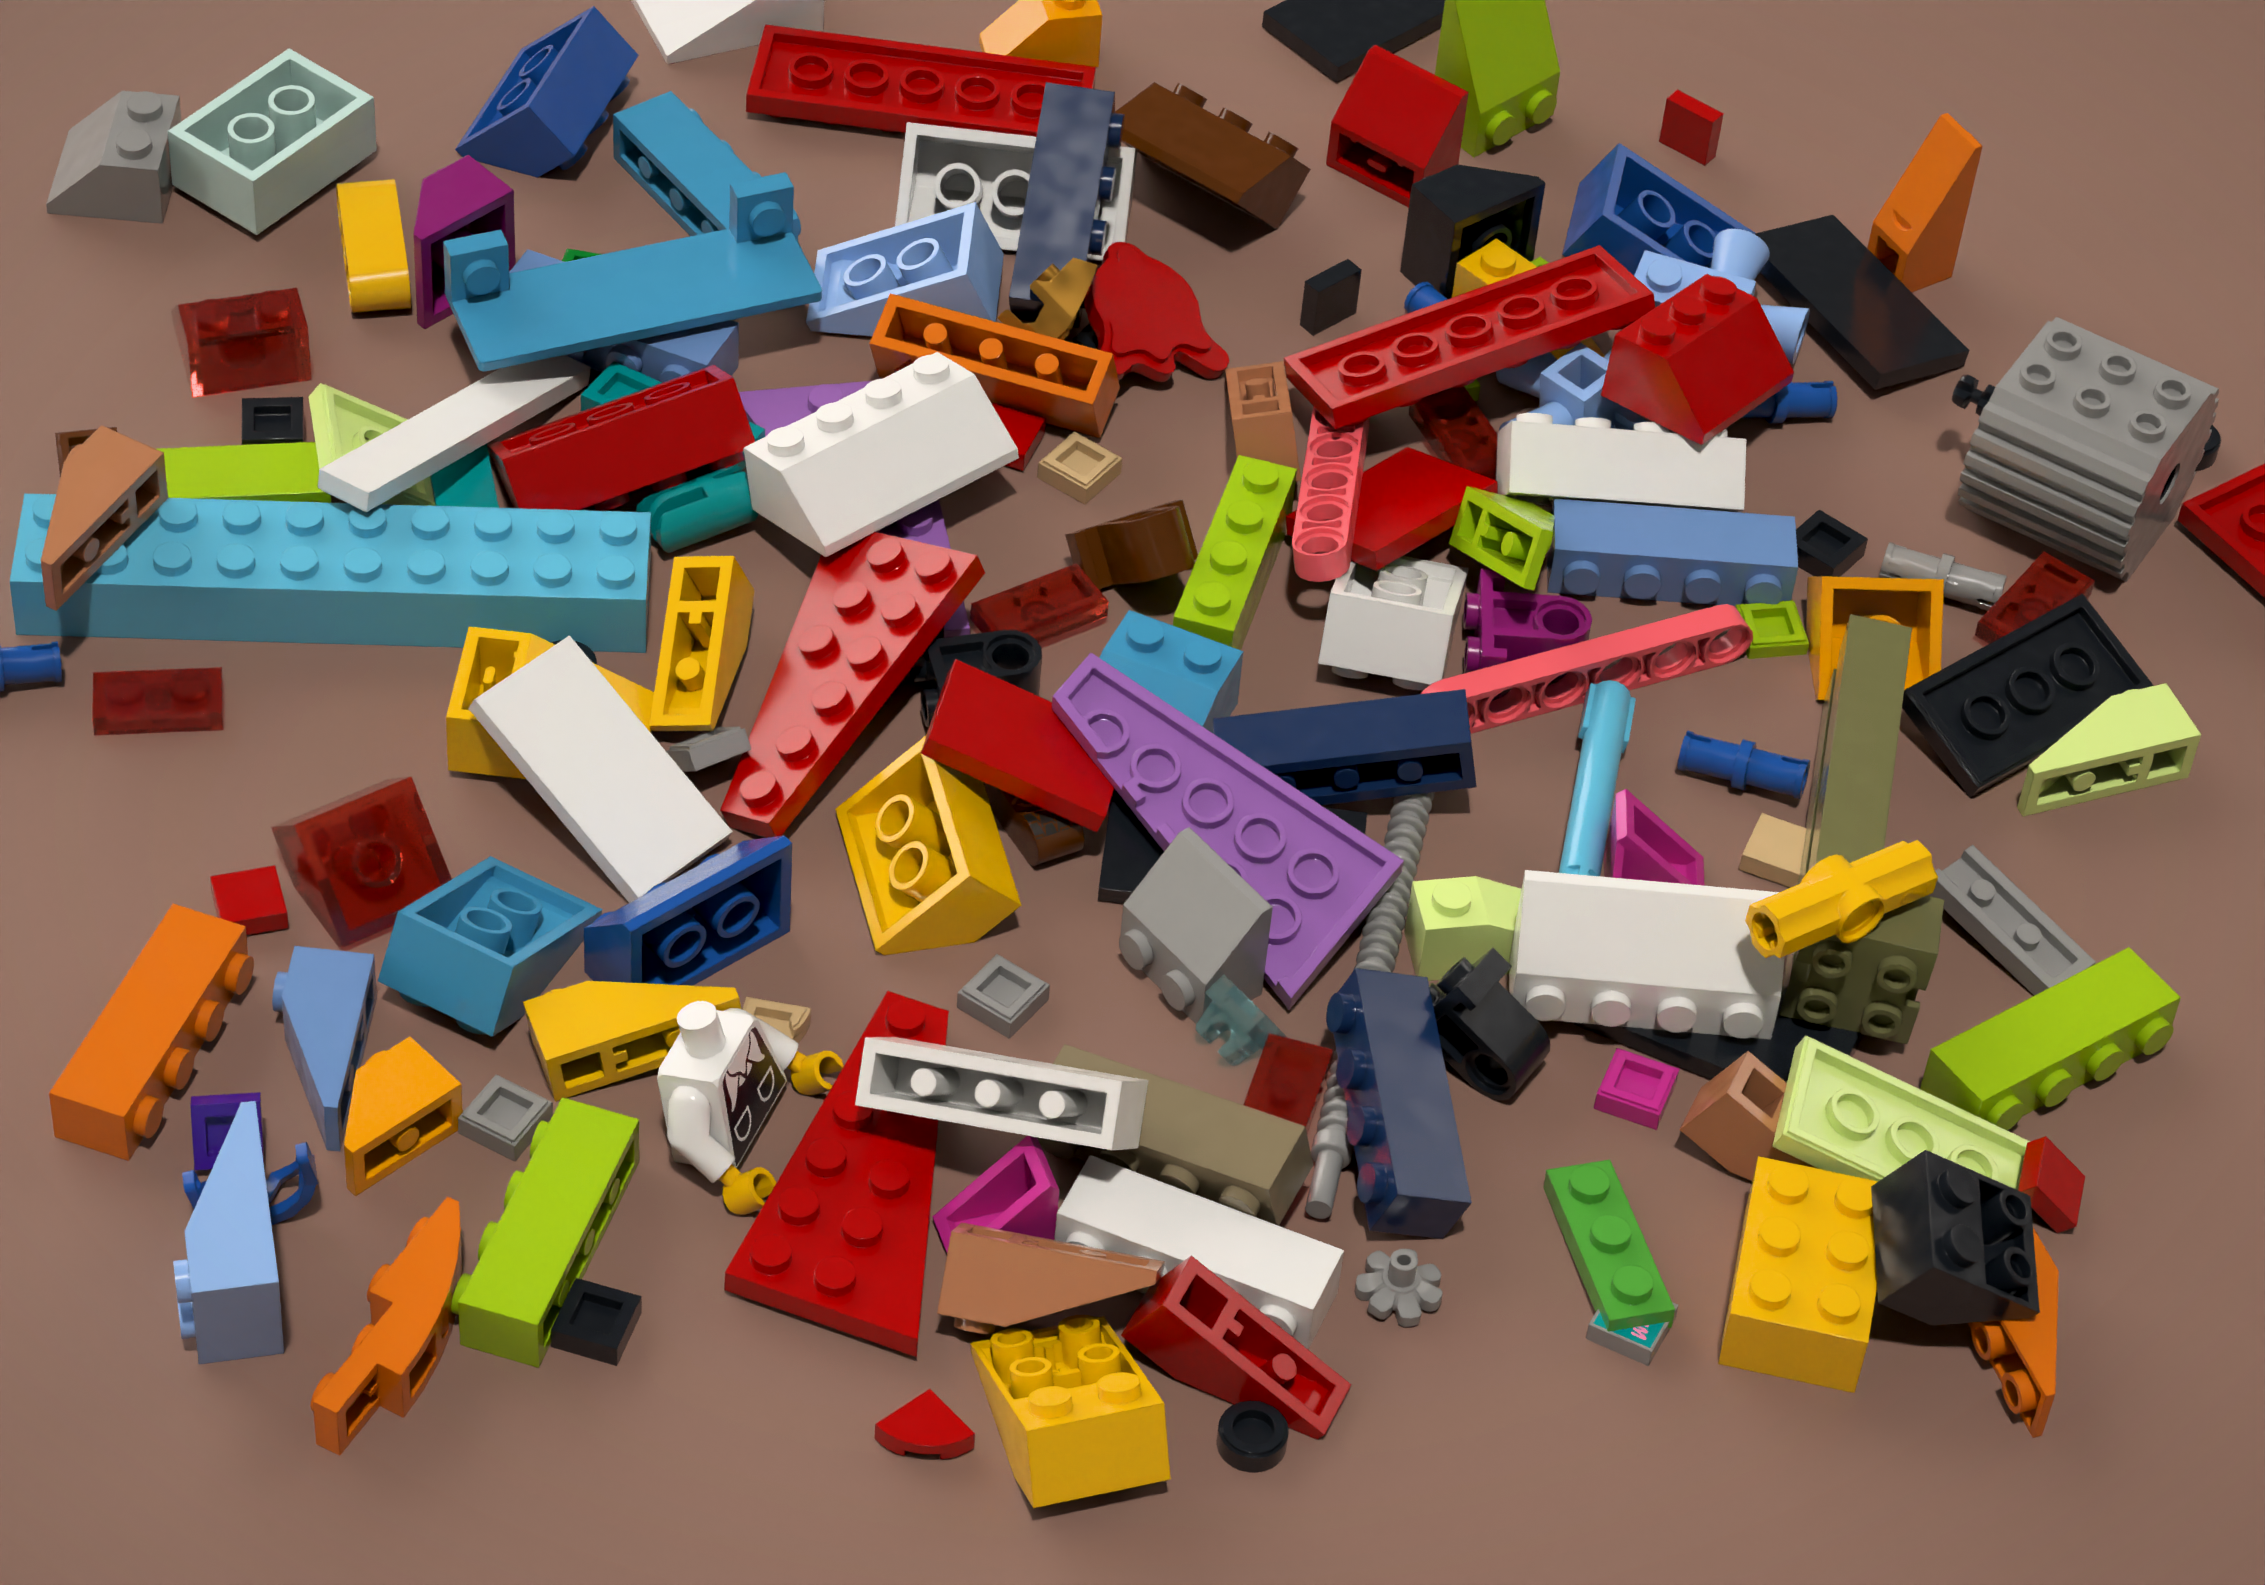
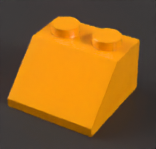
M1808 577L1806 635L1809 641L1808 654L1816 700H1825L1833 670L1837 669L1839 650L1850 614L1912 628L1904 690L1940 671L1944 579Z

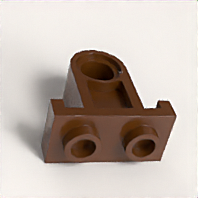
M1183 500L1171 501L1065 534L1081 593L1095 592L1113 584L1146 582L1193 568L1194 560L1198 557Z

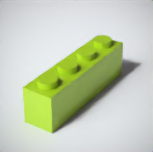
M315 442L156 448L164 452L168 498L332 503L331 495L318 488L319 464Z
M1238 455L1174 614L1173 626L1230 647L1242 649L1287 533L1286 515L1292 513L1297 475L1296 468Z
M2128 947L1930 1049L1920 1089L2008 1131L2024 1115L2043 1105L2052 1107L2059 1104L2072 1090L2093 1079L2101 1081L2108 1078L2121 1064L2142 1053L2151 1055L2159 1051L2170 1040L2174 1032L2172 1024L2181 997Z
M562 1097L550 1122L540 1121L532 1138L530 1161L525 1171L516 1170L509 1181L504 1198L505 1210L499 1222L490 1221L482 1234L478 1249L479 1262L472 1275L462 1274L456 1285L451 1311L453 1314L459 1315L460 1345L533 1367H540L551 1344V1328L575 1278L583 1279L639 1164V1119Z

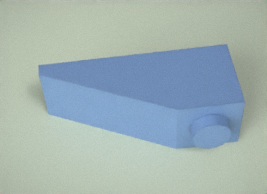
M294 946L288 972H277L272 999L273 1011L283 1012L285 1041L326 1150L340 1151L349 1116L355 1073L361 1067L377 1000L374 954Z

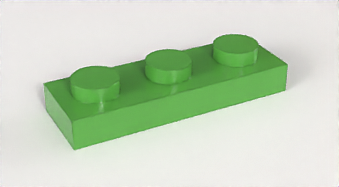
M1611 1160L1547 1169L1543 1186L1594 1310L1596 1312L1599 1309L1607 1331L1669 1322L1668 1328H1672L1675 1313L1674 1305Z

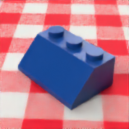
M595 6L589 8L519 51L455 150L462 157L470 155L478 162L537 178L557 166L562 170L570 168L587 151V146L584 144L587 136L598 129L609 116L608 111L605 109L608 103L628 86L630 79L626 75L639 55Z
M785 835L742 841L720 854H713L707 857L700 865L675 879L654 886L645 895L620 909L602 914L592 924L584 928V972L593 981L693 986L790 932L793 843Z

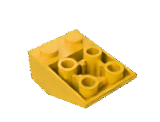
M469 626L446 715L448 770L526 779L468 708L475 698L555 644L532 633ZM594 664L651 733L652 729L649 724L654 692Z
M1089 1315L1070 1316L1060 1321L1057 1326L1032 1331L1019 1328L1005 1329L995 1333L991 1339L970 1343L971 1354L1014 1478L1033 1508L1171 1480L1164 1401L1104 1316L1097 1318Z

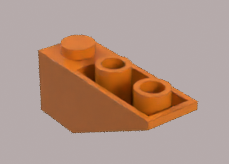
M1948 113L1940 115L1874 219L1867 247L1911 292L1952 277L1983 147L1971 133L1967 132Z
M2033 1227L2040 1313L2029 1319L1968 1323L1971 1328L1972 1339L1977 1353L1983 1360H1989L2002 1383V1392L2007 1406L2013 1413L2021 1416L2031 1436L2035 1438L2043 1434L2056 1393L2059 1270Z

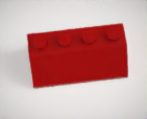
M711 365L499 440L487 446L513 508L580 510L594 505L595 511H606L630 501L628 492L651 484L653 491H661L677 486L687 481L686 471L708 464L710 471H715L738 464L745 459L742 452L744 447L754 443L755 439L734 377L716 365Z

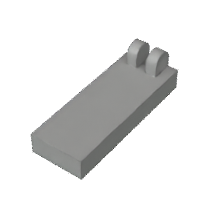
M1974 845L1964 850L1961 858L1942 871L1938 868L1935 871L1938 875V880L1934 892L1927 896L1944 899L1943 910L1945 909L2033 995L2096 964L2094 959Z

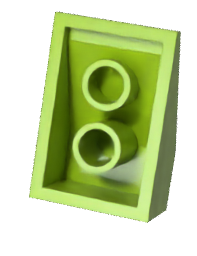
M1445 0L1435 75L1469 92L1461 148L1472 157H1476L1495 146L1504 144L1511 137L1535 124L1545 122L1550 116L1554 115L1557 105L1556 96L1560 67L1545 0Z

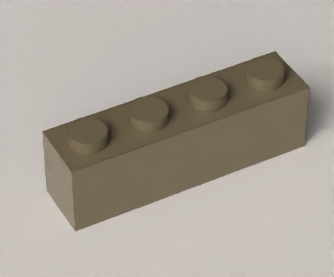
M1064 1044L1053 1062L1056 1065L1148 1080L1138 1148L1107 1150L1036 1137L1040 1145L1056 1157L1062 1159L1075 1157L1087 1161L1091 1155L1278 1226L1313 1167L1306 1126Z

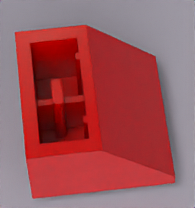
M1374 45L1368 50L1331 121L1326 165L1409 208L1413 183L1459 163L1469 92Z

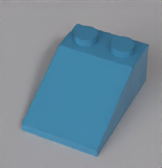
M1131 610L1127 612L1099 657L1213 734V718L1229 717L1238 704L1244 651Z
M490 856L398 911L378 982L399 991L400 996L411 1004L432 1007L456 1019L457 1024L469 1032L482 1035L487 1034L493 1037L524 1016L523 1001L540 996L584 941V928L601 916L603 909Z

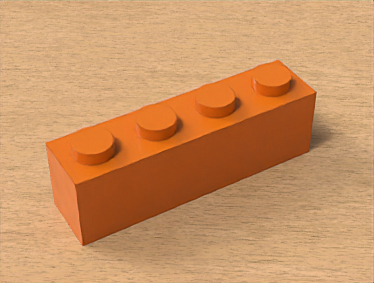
M891 293L869 343L880 378H885L913 364L915 360L922 356L939 352L975 374L990 402L1046 418L1047 424L1098 438L1101 437L1120 389L1112 353Z
M177 904L171 905L50 1090L49 1098L54 1137L129 1161L143 1138H151L156 1133L162 1120L164 1105L174 1089L181 1090L186 1085L193 1070L194 1057L205 1041L211 1042L215 1039L223 1022L224 1010L234 994L241 995L249 985L254 969V959L248 955L246 926Z

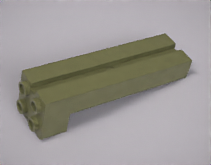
M1850 614L1839 650L1837 669L1833 670L1823 703L1798 884L1801 883L1803 877L1815 864L1828 856L1842 855L1851 863L1884 849L1912 632L1911 627ZM1925 896L1887 912L1871 932L1855 942L1843 943L1833 935L1787 955L1779 1015L1828 1027L1860 1032L1863 1035L1908 1045L1920 1009V1002L1915 1001L1919 989L1926 991L1939 952L1944 899Z

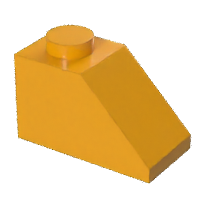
M1018 0L979 34V44L984 53L1099 67L1103 15L1098 0Z
M410 1036L389 1050L374 1054L363 1066L356 1070L344 1141L347 1189L354 1196L362 1193L458 1131V1117L463 1113L461 1083Z

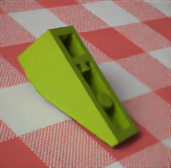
M1467 486L1449 544L1520 587L1534 591L1545 555L1552 543L1555 516L1529 501Z

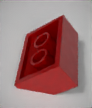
M1706 274L1615 334L1601 396L1703 445L1790 384L1794 371L1757 297L1738 289L1729 279Z

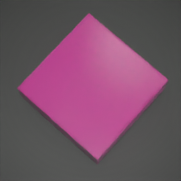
M1617 1048L1596 1094L1594 1109L1657 1130L1676 1086L1680 1069Z

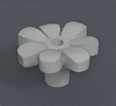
M1412 1249L1396 1250L1392 1253L1391 1257L1380 1250L1375 1251L1366 1259L1365 1267L1367 1273L1360 1274L1356 1278L1355 1295L1360 1300H1370L1367 1310L1377 1318L1386 1319L1394 1310L1396 1311V1319L1400 1326H1415L1419 1324L1422 1313L1421 1309L1429 1312L1435 1311L1442 1302L1443 1291L1438 1288L1441 1281V1272L1434 1264L1417 1266V1252Z

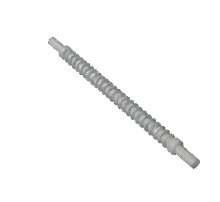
M1435 792L1397 796L1393 799L1394 806L1390 812L1391 819L1387 825L1388 832L1384 837L1385 845L1383 847L1404 860L1402 873L1367 914L1365 919L1366 925L1363 927L1362 932L1363 938L1359 944L1360 952L1356 956L1357 965L1354 969L1361 968L1391 973L1395 970V958L1399 953L1398 945L1401 943V932L1405 927L1404 918L1408 913L1407 905L1410 900L1412 881H1414L1413 879L1417 875L1416 865L1420 861L1419 852L1423 848L1422 839L1426 835L1425 826L1429 822L1428 813L1431 811V801L1434 799ZM1337 1050L1334 1051V1062L1330 1067L1331 1076L1327 1080L1328 1090L1324 1093V1105L1320 1109L1321 1119L1317 1123V1133L1314 1136L1311 1147V1156L1315 1162V1168L1305 1210L1310 1216L1319 1219L1327 1218L1332 1214L1341 1170L1351 1163L1354 1145L1350 1144L1347 1137L1348 1110L1344 1089L1338 1085L1336 1077Z

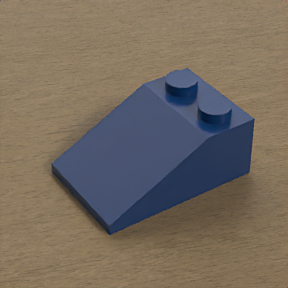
M1618 143L1579 183L1562 255L1568 257L1600 245L1633 275L1636 273L1644 250L1711 268L1714 240L1719 232L1726 229H1742L1753 234L1755 232L1627 147Z

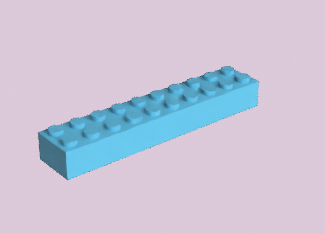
M24 493L10 575L16 635L463 648L470 626L532 633L549 642L563 640L570 635L574 641L585 644L592 651L646 653L651 571V512L380 504L370 511L364 512L348 503L168 498L55 611L46 607L41 557L56 494Z

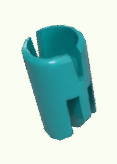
M736 464L647 496L637 505L636 512H651V536L668 553L753 522L759 514L752 509L748 476L744 471L737 472L742 469Z

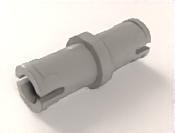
M1892 542L1888 544L1881 566L1882 571L1879 574V578L1944 579L1943 598L1946 597L1977 606L1992 613L1997 612L2007 578L2003 574L1987 572L1955 562V556L1943 553L1942 558L1910 550Z

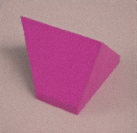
M1627 789L1615 795L1604 852V877L1705 886L1704 857Z
M1026 1136L932 1216L947 1253L951 1231L960 1223L1055 1240L1060 1190L1038 1138Z

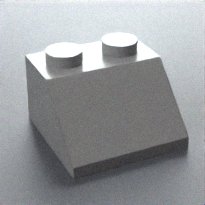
M121 91L68 131L46 203L47 213L163 224L174 186L172 185L168 130L181 122L180 97L178 95L155 94L148 91Z
M1188 827L1177 834L1123 904L1119 948L1128 964L1136 970H1142L1162 990L1165 999L1174 1009L1182 1010L1202 1029L1262 995L1273 907Z

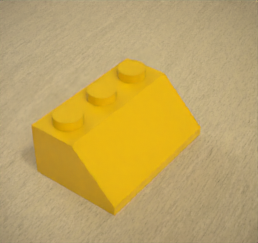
M926 736L835 809L874 947L877 952L883 955L975 943L1022 906L984 783L921 754Z

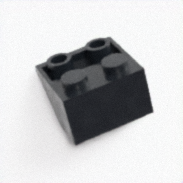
M1924 1150L1871 1186L1879 1304L1929 1325L2029 1319L2040 1313L2030 1195L1927 1150Z

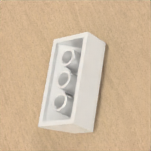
M907 122L895 226L976 202L1001 250L1017 252L1036 137ZM1121 146L1120 149L1110 148L1107 166L1116 168L1114 190L1111 202L1101 201L1098 220L1107 221L1102 256L1092 255L1091 260L1103 261V256L1111 244L1126 242L1137 159L1136 148Z
M939 352L922 356L915 360L913 364L885 378L871 381L865 388L837 402L825 404L816 412L786 427L777 428L766 437L744 447L752 509L824 557L859 541L1019 458L1016 444L975 374Z
M1525 870L1510 953V965L1512 967L1509 969V993L1534 1018L1540 1021L1552 1020L1598 1024L1608 1027L1621 1026L1666 1030L1676 1033L1689 1032L1771 1040L1781 999L1785 956L1782 958L1775 955L1768 958L1762 956L1752 944L1751 933L1745 919L1751 904L1779 892Z

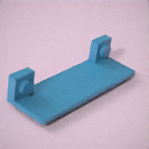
M786 172L730 183L729 229L509 273V249L502 230L443 241L445 296L478 369L483 372L819 302L822 299V287L793 233L794 186Z

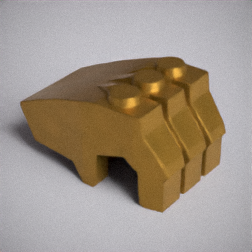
M1072 258L1059 270L1052 263L1030 284V289L1044 303L1036 321L1023 323L1010 310H1004L997 318L1003 324L1064 340L1070 334L1069 330L1073 327L1077 312L1093 280L1097 265Z

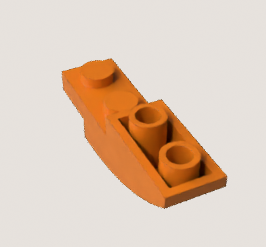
M447 1196L430 1218L422 1217L411 1230L406 1247L391 1265H382L374 1274L367 1290V1300L370 1302L371 1323L361 1330L353 1344L351 1355L336 1373H327L320 1380L313 1393L311 1410L314 1412L317 1445L340 1456L380 1406L404 1418L424 1391L441 1360L456 1314H453L451 1311V1304L456 1285L462 1276L459 1201Z

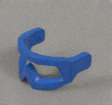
M307 1142L295 1145V1162L272 1172L266 1180L270 1204L282 1183L299 1175L298 1190L286 1200L269 1207L272 1225L295 1216L310 1202L315 1192V1187L318 1184L315 1155H312ZM195 1170L182 1172L183 1186L192 1207L195 1209L206 1181L200 1182Z

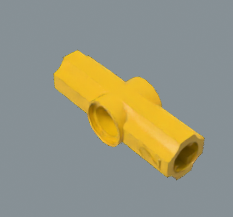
M1916 840L1911 843L1901 841L1851 863L1842 855L1837 854L1824 858L1806 873L1800 884L1749 906L1745 922L1749 927L1753 946L1765 958L1773 955L1782 958L1833 935L1843 943H1851L1863 938L1877 926L1885 913L1934 892L1938 875L1933 867L1932 854L1921 842Z

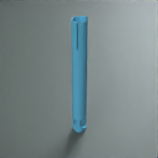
M1608 680L1598 684L1590 683L1585 695L1578 738L1583 739L1559 873L1588 876L1601 875L1621 753H1624L1629 743L1636 698L1631 697L1625 685L1617 681Z

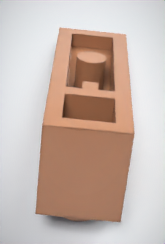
M1284 362L1225 369L1237 458L1238 455L1296 468V481H1301Z
M102 425L83 444L76 445L70 451L63 464L41 557L46 607L57 611L168 499L164 452Z
M1749 1051L1700 1088L1679 1129L1729 1172L1751 1181L1753 1180L1758 1156L1816 1168L1772 1147L1787 1083Z
M960 1223L951 1231L937 1314L955 1317L953 1326L958 1329L974 1333L992 1334L995 1332L996 1325L1007 1327L1155 1285L1163 1275L1165 1261Z

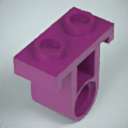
M1480 569L1477 593H1466L1463 629L1474 630V637L1467 636L1464 673L1589 640L1592 624L1590 611L1583 603L1573 598L1558 595L1503 592L1505 577L1492 569ZM1567 673L1558 676L1557 678L1552 680L1551 683L1558 682ZM1501 693L1495 696L1492 701L1499 699L1501 697Z

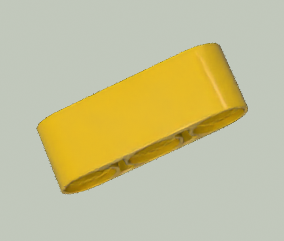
M395 179L336 183L338 219L351 313L411 308L409 271Z

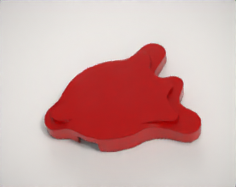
M1115 242L1108 247L1103 256L1102 265L1094 274L1085 296L1084 305L1089 323L1097 336L1098 350L1112 353L1114 356L1118 380L1122 379L1129 372H1136L1154 381L1165 382L1175 371V361L1182 363L1206 379L1220 377L1229 364V356L1205 331L1201 320L1199 303L1192 288L1185 279L1171 267L1147 256L1133 244Z

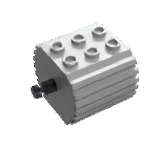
M2055 317L2052 322L2047 321L1996 387L1989 384L1984 391L1977 389L1979 380L1970 375H1963L1956 384L1952 395V402L1963 409H1966L1970 402L1977 405L1976 414L1980 416L1978 420L1980 423L1970 441L1971 448L1966 454L1963 463L1966 466L1960 475V481L1963 483L1958 489V495L1961 496L1958 500L1959 505L2127 582L2176 516L2183 496L2194 479L2196 467L2202 460L2205 452L2204 446L2212 432L2210 427L2216 417L2214 411L2219 403V399L2216 398L2219 394V388Z

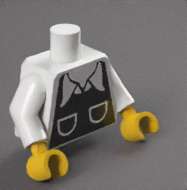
M696 1001L686 1005L679 1011L677 1022L680 1034L658 1070L657 1081L667 1126V1138L674 1162L693 1165L711 1183H714L717 1179L724 1184L722 1195L727 1208L734 1214H749L762 1209L765 1204L762 1198L770 1195L776 1185V1180L765 1168L756 1167L741 1173L737 1167L787 1082L784 1070L786 1068L791 1070L792 1083L799 1093L803 1095H817L830 1091L833 1086L824 1081L820 1072L825 1074L838 1072L843 1069L844 1065L842 1059L832 1051H821L805 1056L797 1051L798 1042L745 1010L729 1008L720 1011L716 1010L712 1003Z

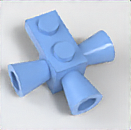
M1726 229L1719 232L1715 237L1711 268L1644 250L1634 276L1654 293L1655 308L1706 274L1729 279L1738 289L1754 296L1756 281L1754 280L1768 261L1770 251L1766 243L1757 235L1742 229ZM1761 305L1789 363L1794 364L1805 335L1810 308Z
M1580 343L1558 360L1551 352L1529 359L1526 364L1520 367L1504 368L1496 371L1499 383L1539 398V408L1527 413L1553 416L1552 424L1575 425V420L1578 418L1594 417L1611 420V428L1633 430V424L1648 422L1633 411L1601 396L1612 348L1602 357ZM1516 418L1504 422L1500 426L1499 430L1511 421H1516Z

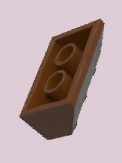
M1154 82L1115 111V113L1125 114L1122 136L1123 144L1130 148H1136V152L1276 229H1278L1311 170L1294 158L1298 151L1296 146L1268 132L1264 141L1249 134L1248 132L1253 124L1224 107L1218 116L1203 109L1207 101L1205 97L1180 83H1177L1172 92Z

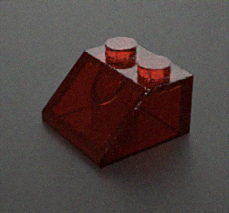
M297 288L269 290L262 293L178 304L171 310L172 321L192 398L311 380L308 325Z
M412 776L386 779L271 827L295 889L338 948H343L394 926L398 911L452 880Z

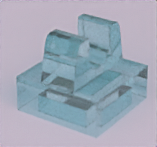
M1224 974L1205 992L1212 999V1002L1197 1022L1196 1031L1209 1044L1220 1033L1227 1030L1231 1031L1230 1039L1218 1051L1230 1065H1238L1259 1049H1262L1269 1056L1287 1038Z

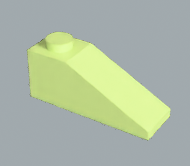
M2167 683L2143 689H2131L2121 694L2112 695L2029 764L2017 809L2022 816H2028L2188 778L2201 733Z
M1478 876L1412 881L1404 934L1415 975L1428 977V981L1440 980L1461 958L1465 957L1473 964L1492 948L1510 964V953L1521 888Z

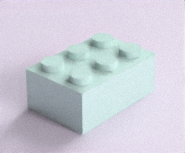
M289 48L168 130L172 185L258 235L377 151L374 97Z

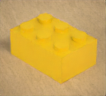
M1758 1156L1745 1210L1718 1364L1855 1393L1869 1342L1877 1290L1871 1186L1878 1181Z

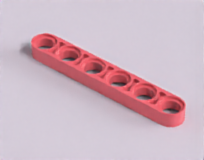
M1313 406L1292 538L1295 572L1304 580L1313 582L1331 581L1344 575L1350 567L1371 417L1362 424L1335 429Z
M1729 604L1716 605L1445 678L1432 683L1420 694L1465 689L1470 731L1472 734L1584 703L1590 683L1598 684L1602 681L1611 680L1625 685L1628 690H1633L1727 664L1740 657L1748 649L1753 639V631L1735 606ZM1730 629V630H1729L1726 634H1724L1722 637H1720L1719 639L1714 640V638H1715L1716 636H1718L1719 634H1721L1723 631H1726V630ZM1675 644L1669 651L1659 655L1668 646ZM1622 658L1617 664H1615L1607 670H1604L1605 667L1611 664L1613 661ZM1567 673V674H1566L1562 679H1560L1558 682H1556V683L1551 684V685L1548 686V684H1549L1552 680H1554L1555 678H1557L1558 676H1560V675H1562V674ZM1511 688L1504 696L1492 701L1502 691Z

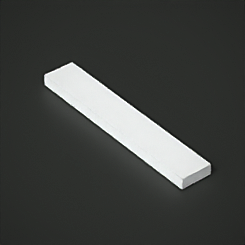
M564 355L500 368L320 468L318 488L364 512H368L588 386L591 367Z

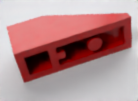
M1192 1255L1161 1277L1155 1285L1149 1286L1121 1334L1123 1338L1173 1378L1233 1404L1243 1401H1260L1271 1405L1285 1417L1288 1428L1316 1440L1325 1435L1352 1385Z

